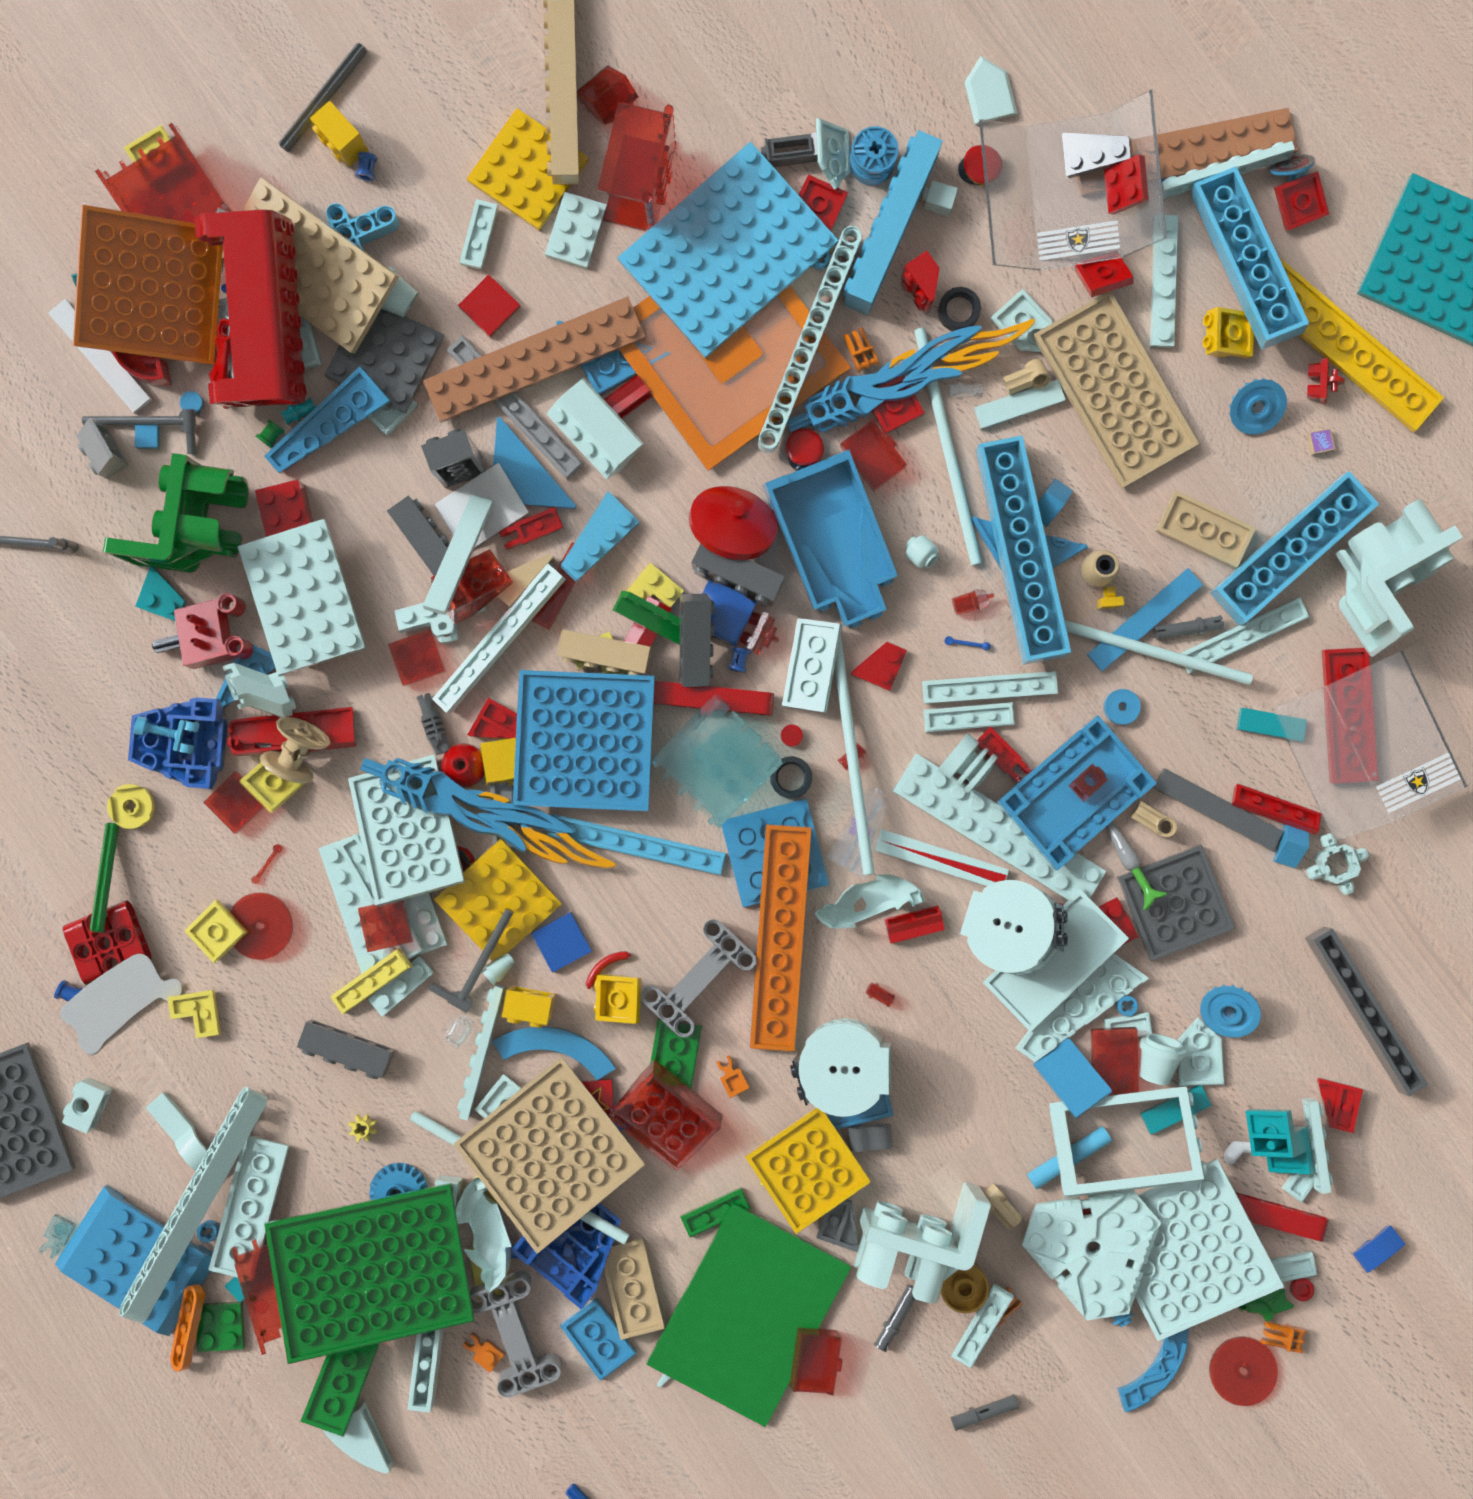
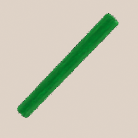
M116 823L105 824L90 931L95 933H102L105 926L119 825Z

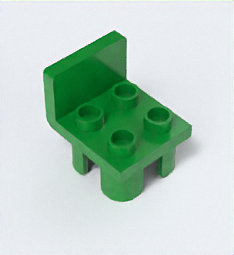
M172 453L170 465H163L159 473V489L161 492L166 493L164 509L156 510L152 519V534L154 537L159 538L158 544L105 537L103 553L132 565L187 573L195 572L199 568L200 562L213 555L236 558L239 554L238 546L241 545L242 535L236 531L219 529V521L207 518L209 504L245 508L249 494L247 479L235 476L233 469L204 466L187 455Z

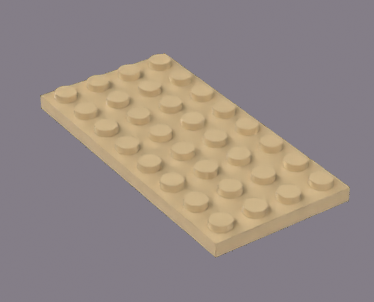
M260 177L242 211L273 210L292 219L294 225L293 241L296 249L295 268L298 273L297 292L300 297L298 305L299 315L350 353L355 354L400 276L268 180Z
M1111 291L1099 296L1033 335L1034 340L1120 489L1199 444Z

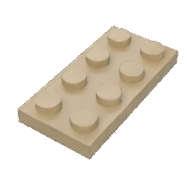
M1175 490L1155 532L1236 569L1241 562L1256 527Z
M644 1238L626 1241L625 1244L618 1243L612 1245L604 1267V1273L620 1340L665 1329Z

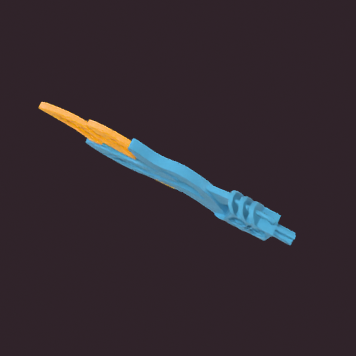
M1035 319L996 331L980 332L981 326L958 329L932 340L916 353L915 349H911L899 355L877 373L849 376L841 384V380L837 381L832 388H830V384L826 386L823 392L807 399L805 413L788 420L789 430L792 433L810 424L813 430L818 429L820 432L827 431L836 426L844 427L848 425L846 422L858 421L857 417L865 418L869 416L868 414L883 402L906 399L919 393L930 383L959 378L962 372L979 367L996 358L999 351L964 356L976 351L998 348L1011 343L1027 332L1034 324ZM1016 332L1012 336L997 342L976 344L948 354L956 347L968 341L996 338ZM938 360L945 363L978 361L965 365L929 368ZM902 361L901 364H899V365L896 366V367H893L895 364H897L898 362ZM911 372L904 378L901 384L885 388H875ZM919 383V384H917V385H915V386H913V387H911V388H908V389L903 390V391H899V390L905 388L906 386ZM848 393L861 397L855 408ZM842 400L846 406L843 409H837L834 406V402ZM816 409H822L825 412V416L817 418L813 415V412Z
M367 758L362 762L360 770L379 777V785L382 786V791L400 799L404 805H407L406 802H408L414 809H417V806L421 807L422 811L427 814L429 812L450 815L471 831L501 837L522 853L528 850L543 859L557 864H567V860L541 842L555 847L573 861L597 868H614L616 866L614 862L578 844L569 836L573 832L571 828L540 810L528 806L509 804L508 798L480 790H465L446 776V773L442 771L432 772L435 770L434 768H423L424 764L422 763L413 764L400 758H396L393 761L388 760L386 766ZM392 772H397L401 778L397 781H392L388 776ZM412 781H419L422 787L415 790L409 784ZM431 782L437 795L424 798ZM481 797L491 798V799H493V800H487V799H483V798H481ZM453 798L466 805L492 814L478 813L475 815L461 807ZM468 818L473 819V820H476V821H479V822H481L482 824H484V825H486V826L477 824V823H475V822L469 820ZM507 824L520 825L523 834L547 854L536 849ZM529 827L556 834L576 851L594 861L575 855L555 839L536 832Z

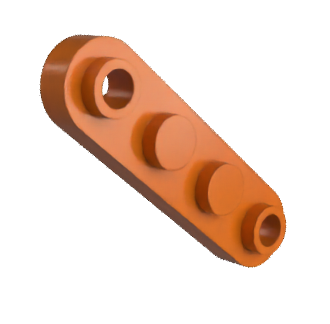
M199 1284L187 1286L183 1293L170 1355L171 1366L176 1372L187 1370L192 1362L202 1307L206 1297L205 1290Z

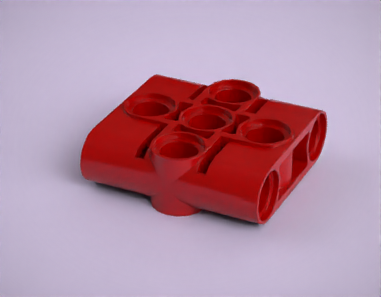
M128 900L107 908L105 926L102 933L90 931L92 913L65 924L62 928L79 976L85 985L90 984L112 969L113 958L117 959L119 964L136 954L146 955L150 960L152 958L135 910ZM126 929L131 931L132 936L130 940L125 937ZM106 937L109 938L111 942L109 948H106L104 945V939ZM84 946L89 948L90 953L88 957L83 953Z

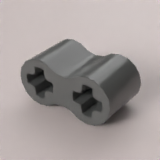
M889 1123L848 1127L850 1151L884 1150L893 1147L891 1124Z

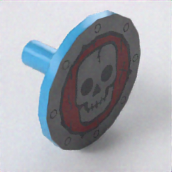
M1306 154L1292 155L1290 160L1270 165L1269 171L1274 175H1288L1289 181L1307 174L1308 169L1315 165V158Z

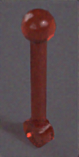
M280 844L273 846L272 854L257 875L251 878L253 884L260 882L261 875L276 854L282 852L283 847Z

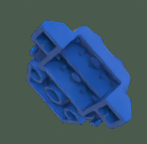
M196 697L187 702L171 704L166 708H157L132 715L128 760L151 771L161 773L166 778L179 781L184 786L212 789L217 780V773L224 768L227 720L222 718L223 708L220 699ZM137 717L148 718L150 725L153 724L173 730H178L180 720L200 724L198 732L184 730L181 742L194 745L193 753L187 754L173 750L175 739L172 737L146 732L144 736L134 734V725Z
M600 1202L590 1210V1212L619 1228L621 1219ZM579 1219L538 1254L524 1236L520 1238L511 1252L525 1264L534 1268L564 1293L566 1298L582 1310L597 1290L614 1239Z

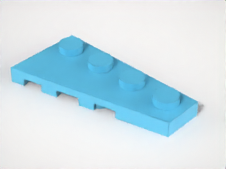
M608 491L562 562L561 568L577 583L637 527L640 521Z

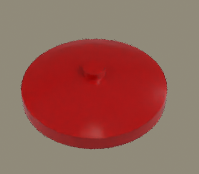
M717 486L701 492L694 499L688 518L690 529L701 545L721 557L733 560H750L765 554L773 545L778 529L773 511L761 498L747 490L732 486Z

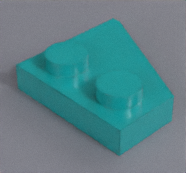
M150 567L135 607L176 621L174 610L185 607L187 601L174 590L173 586L155 568Z

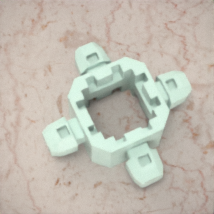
M1332 833L1322 835L1320 840L1322 847H1325V849L1316 853L1314 858L1316 865L1306 870L1307 877L1313 880L1322 878L1323 881L1332 884L1339 883L1338 888L1343 895L1353 893L1354 885L1349 879L1358 876L1361 870L1359 863L1369 858L1367 850L1364 848L1353 850L1352 847L1346 844L1336 845L1337 841ZM1341 851V853H1344L1345 861L1349 865L1347 866L1348 870L1337 876L1331 875L1330 868L1326 864L1328 861L1327 857Z

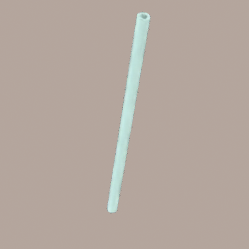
M925 328L914 330L919 350L928 344ZM936 381L927 386L970 564L974 566L981 564L982 561L939 384Z
M1064 620L1066 631L1072 634L1247 685L1251 684L1253 674Z
M840 635L835 663L836 683L863 875L874 874V866L842 638Z
M415 1111L410 1118V1121L453 1146L461 1138V1136L418 1111ZM590 1211L580 1218L622 1244L626 1243L630 1235Z

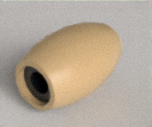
M1096 550L1083 560L1081 566L1082 578L1087 584L1094 587L1107 586L1118 576L1120 570L1119 560L1114 553L1108 550Z

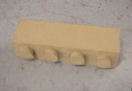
M562 629L557 656L563 657V662L575 664L576 660L585 661L584 666L597 668L598 664L605 665L608 671L619 673L620 669L628 670V675H641L642 673H648L653 647Z

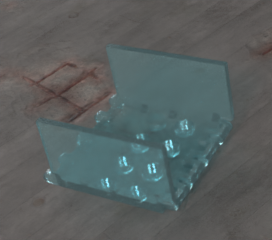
M716 694L651 758V766L654 765L657 768L661 765L666 770L661 778L665 781L670 775L683 786L677 793L681 796L688 791L698 801L693 808L698 811L704 806L713 815L709 818L708 823L712 825L715 822V825L719 828L783 764V761L766 742L760 747L757 746L762 738L750 726L744 731L741 730L746 722L735 711L726 716L725 713L730 707Z

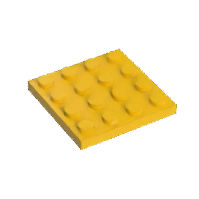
M516 108L466 180L540 231L562 200L564 192H567L572 184H553L552 176L547 174V162H551V155H547V141H551V134H547L546 127ZM579 151V174L589 162V157Z
M502 838L463 871L465 883L444 888L434 897L436 903L482 951L505 909L509 908L514 911L489 957L492 961L513 949L562 904Z
M814 1108L745 1156L795 1234L871 1182L825 1112L818 1108Z

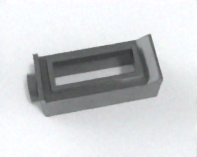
M816 132L773 139L765 138L764 147H761V154L773 167L818 162ZM809 144V149L774 153L776 148Z

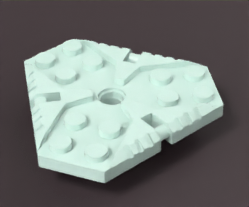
M1134 1190L1088 1195L1089 1199L1080 1200L1078 1196L1036 1203L1022 1241V1246L1037 1261L1048 1276L1058 1282L1057 1286L1087 1321L1129 1314L1144 1273L1142 1270L1143 1264H1147L1161 1224L1159 1218ZM1091 1208L1092 1214L1083 1215L1082 1209ZM1090 1242L1099 1243V1247L1096 1250H1089L1087 1248ZM1128 1258L1134 1260L1133 1266L1126 1264ZM1067 1268L1070 1273L1064 1277L1062 1272Z

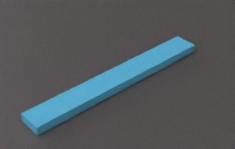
M552 814L554 818L573 830L569 836L577 843L713 874H722L726 853ZM548 832L547 836L560 838L559 836L551 832Z

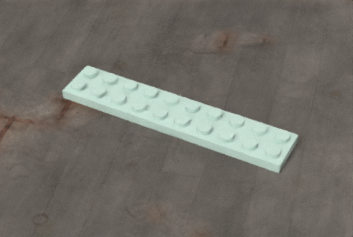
M917 753L914 755L892 792L1063 898L1069 900L1081 889L1090 899L1106 873L1104 869L1080 854L1075 853L1073 858L1056 871L999 804L975 789L970 790L969 793L965 792L964 788L967 784L962 782L958 786L957 778L954 776L948 778L938 770V766Z

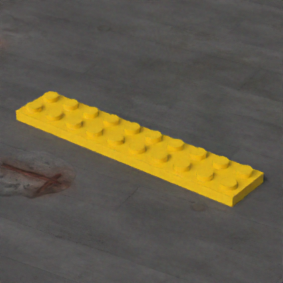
M1279 257L1309 321L1305 332L1299 336L1324 358H1328L1331 364L1411 432H1415L1445 397Z

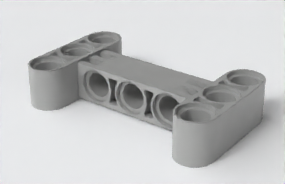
M715 919L708 920L703 927L704 935L714 946L668 995L653 985L645 987L641 992L643 1003L680 1037H688L694 1031V1022L684 1010L730 960L737 967L746 971L751 970L756 964V957L753 952L720 921ZM711 923H716L720 928V932L716 936H710L707 933V926ZM729 938L736 942V948L730 952L723 948V942ZM749 954L752 957V964L749 967H743L740 964L739 959L741 955ZM654 989L657 992L658 998L655 1002L647 1001L645 998L647 990ZM664 1005H671L674 1008V1015L667 1018L662 1015L661 1010ZM686 1020L690 1023L691 1029L689 1032L682 1033L678 1030V1023L680 1021Z
M523 1270L506 1275L499 1286L495 1288L502 1289L505 1292L503 1295H497L494 1292L495 1289L489 1292L485 1288V1283L479 1284L470 1290L473 1313L477 1314L492 1310L512 1367L500 1373L497 1385L498 1393L506 1398L556 1381L560 1377L562 1360L557 1354L551 1353L537 1357L517 1300L529 1294L532 1283L531 1275ZM523 1281L527 1286L521 1288L515 1283ZM479 1296L483 1301L480 1303L475 1302L473 1297ZM554 1365L557 1369L551 1371L546 1366ZM530 1372L533 1373L535 1377L527 1378L524 1374ZM510 1380L513 1382V1385H505L503 1381Z

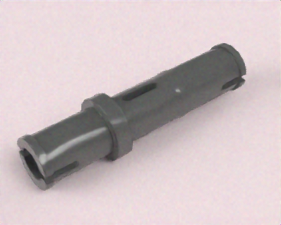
M1221 615L1204 619L1197 617L1192 621L1154 626V634H1157L1155 639L1159 640L1195 633L1202 635L1206 631L1224 629V621L1221 622L1223 617Z
M907 1284L888 1321H884L882 1325L884 1328L879 1337L874 1342V1345L884 1352H887L894 1336L899 1334V1328L915 1301L912 1294L913 1286Z
M1012 1394L975 1409L971 1407L969 1411L951 1416L950 1418L956 1432L973 1424L978 1426L980 1425L979 1422L1019 1409V1405L1015 1395Z

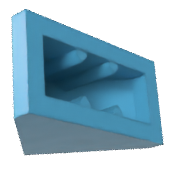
M1056 478L1038 501L1042 524L1046 527L1063 508L1073 490Z
M1284 824L1283 833L1280 837L1273 862L1296 868L1309 849V832Z

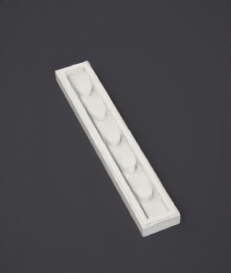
M64 299L48 314L73 342L75 309ZM77 347L134 414H137L152 401L132 375L120 366L111 351Z

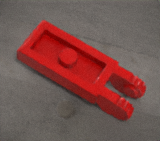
M552 507L514 523L513 526L501 530L499 534L500 537H507L517 531L520 538L509 541L504 545L505 549L509 550L564 529L556 508Z
M989 727L977 739L979 742L978 747L981 750L987 748L989 751L986 755L989 758L992 754H995L997 759L994 763L1005 774H1008L1015 783L1022 780L1012 770L1016 764L1025 774H1029L1032 771L1021 760L1022 757L992 727Z

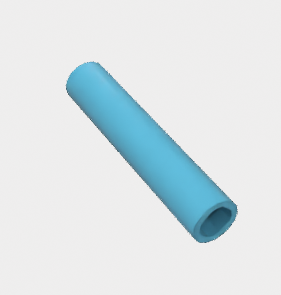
M1103 1126L1071 1145L1074 1166L1112 1142L1111 1137ZM1057 1155L1027 1173L1036 1190L1060 1175Z

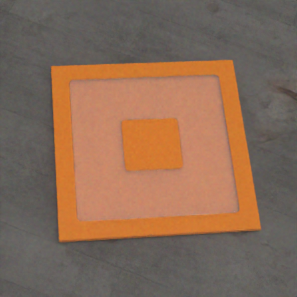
M790 285L706 359L650 296L633 307L645 339L619 349V351L635 373L640 376L654 399L707 471L757 437L762 431L809 315V310ZM825 332L822 335L792 411L807 401L809 397L814 396L851 369ZM811 336L804 337L805 342L809 344L815 342V339ZM803 356L796 357V361L799 364L807 362ZM794 376L787 378L791 384L799 383V380ZM783 396L779 398V401L784 405L791 403L788 397ZM773 417L771 422L775 424L781 418Z

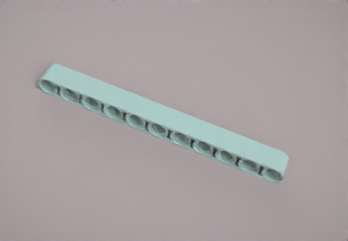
M848 226L842 231L758 440V448L763 453L769 454L774 452L779 444L848 274L862 236L861 231L855 226ZM852 236L855 242L850 243L846 241L845 237ZM844 256L847 262L841 263L837 260V257ZM836 276L839 282L832 283L829 277ZM828 296L831 299V302L824 303L822 302L821 297ZM820 316L823 322L815 323L812 318ZM811 336L815 339V342L809 344L805 342L804 337ZM803 356L807 362L799 364L796 361V357ZM794 376L799 380V383L791 384L787 378ZM783 396L788 397L791 403L784 405L779 401V398ZM779 417L783 423L774 425L771 422V418ZM771 437L774 440V444L770 446L765 445L763 438Z
M249 1087L243 1088L124 1298L119 1309L121 1317L141 1324L147 1320L267 1104V1095Z

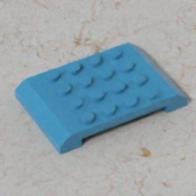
M1097 715L1004 794L997 803L1057 871L1133 802L1141 798L1156 785L1157 782L1100 716Z
M106 1185L97 1196L55 1265L60 1272L120 1309L124 1298L165 1225L124 1200L126 1196ZM192 1242L189 1243L150 1315L142 1323L143 1325L158 1334L166 1336L172 1334L177 1326L184 1290L189 1285H203L211 1272L208 1269L213 1254L212 1251L203 1245L198 1247Z

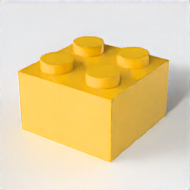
M331 101L327 102L310 117L314 125L312 130L317 135V138L325 147L328 146L332 151V155L340 164L344 161L350 167L358 160L357 155L359 152L369 151L360 133Z
M511 986L506 991L502 1017L507 1018V1022L520 1024L521 1021L530 1022L529 1026L543 1028V1025H547L552 1020L556 993Z

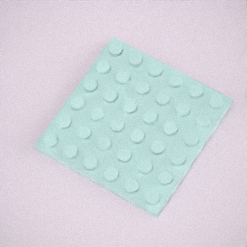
M1218 1158L1205 1164L1207 1175H1203L1204 1180L1201 1182L1152 1187L1138 1194L1161 1221L1147 1264H1143L1142 1270L1144 1273L1135 1294V1298L1157 1341L1284 1287ZM1128 1258L1126 1264L1133 1266L1134 1260Z

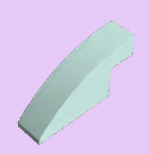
M365 1402L355 1407L344 1437L323 1430L325 1435L352 1459L378 1472L385 1474L390 1472L394 1462Z

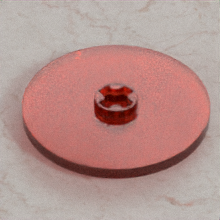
M257 892L242 897L232 907L230 913L248 931L234 945L239 953L251 959L263 960L278 955L288 945L292 936L293 920L288 907L281 899L269 893ZM260 922V924H264V928H256V924Z
M1239 1336L1230 1338L1217 1347L1210 1360L1209 1376L1214 1389L1224 1400L1238 1406H1251L1263 1401L1270 1395L1276 1385L1278 1368L1275 1357L1266 1345L1261 1344L1257 1339ZM1241 1367L1246 1368L1248 1372L1246 1375L1241 1374L1239 1371Z

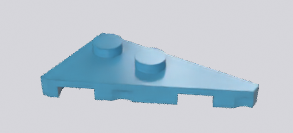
M253 645V653L248 659L236 658L233 663L266 675L276 668L271 653ZM226 678L216 699H220L223 709L234 701Z

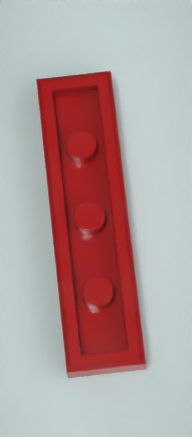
M1238 783L1234 787L1231 805L1314 835L1319 832L1322 813Z

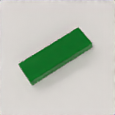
M742 1187L681 1215L680 1218L689 1237L691 1238L722 1223L732 1202L750 1210V1204Z

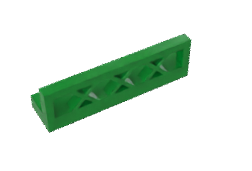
M621 591L612 611L680 646L679 617L629 591Z

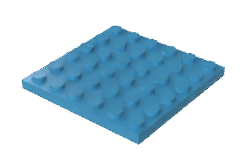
M519 670L513 805L649 811L655 676Z

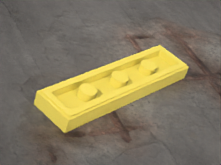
M398 948L330 997L343 1015L413 965L402 949Z

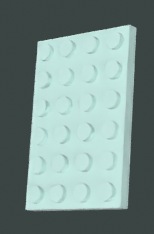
M325 519L238 546L279 676L366 648Z
M435 754L409 761L413 764L422 763L424 764L423 768L432 767L435 769L432 772L440 771ZM392 772L388 778L392 781H397L401 776L397 772ZM369 773L348 778L374 902L377 907L465 883L450 815L429 812L427 814L422 811L421 807L417 806V809H414L408 802H406L407 805L402 804L400 799L384 793L381 789L382 786L379 785L380 778ZM412 781L409 784L415 790L422 787L419 781ZM431 782L424 798L437 795Z
M343 839L318 849L361 973H364L394 952L396 947L338 847L339 843L346 840ZM431 893L397 901L424 948V951L417 955L448 945Z

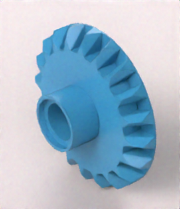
M1254 379L1251 383H1245V386L1238 389V393L1232 396V403L1229 404L1231 422L1239 431L1246 434H1260L1270 430L1281 420L1287 406L1286 393L1272 379Z
M1224 984L1221 987L1215 986L1211 991H1207L1200 1005V1013L1205 1024L1212 1031L1225 1037L1235 1038L1250 1034L1256 1029L1261 1018L1257 998H1253L1251 992L1244 991L1243 987L1237 988L1234 984L1231 986H1225Z
M400 1162L384 1166L375 1174L370 1184L369 1195L370 1200L393 1195V1189H399L402 1193L428 1188L423 1174L414 1166Z

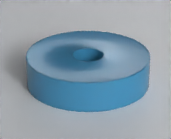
M1118 689L1111 692L1105 698L1103 704L1105 716L1109 721L1117 725L1133 722L1138 717L1141 709L1137 695L1127 689ZM1120 703L1125 705L1124 711L1119 710L1118 706Z

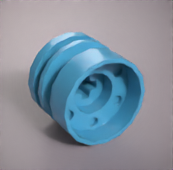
M873 126L861 130L855 137L850 154V170L860 183L869 186L879 185L890 178L898 156V142L895 136L888 129Z

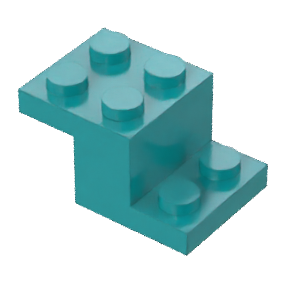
M1248 1109L1245 1111L1252 1156L1267 1157L1269 1172L1314 1173L1308 1127L1293 1126L1291 1110Z

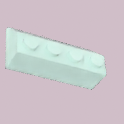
M584 378L564 393L547 412L549 418L605 479L620 473L644 444Z

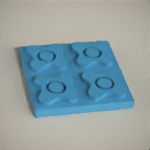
M807 798L720 821L742 907L760 903L766 824L811 827L807 891L829 885Z

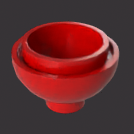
M467 743L452 746L442 758V772L446 773V776L462 788L476 785L484 776L481 751L474 745ZM459 761H464L466 764L462 770L458 768Z

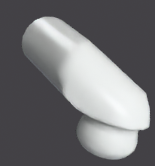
M1232 1142L1224 1152V1161L1228 1164H1235L1242 1153H1251L1250 1142Z

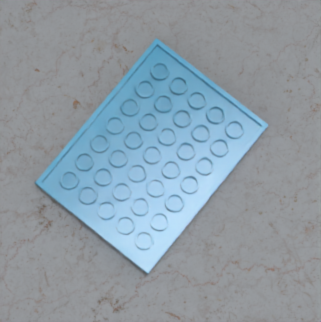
M750 141L618 256L617 259L706 359L838 244V239Z

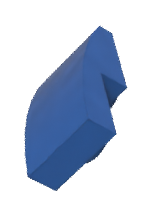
M1389 1225L1381 1230L1373 1239L1363 1243L1353 1253V1256L1366 1273H1369L1394 1255L1405 1243L1394 1228Z

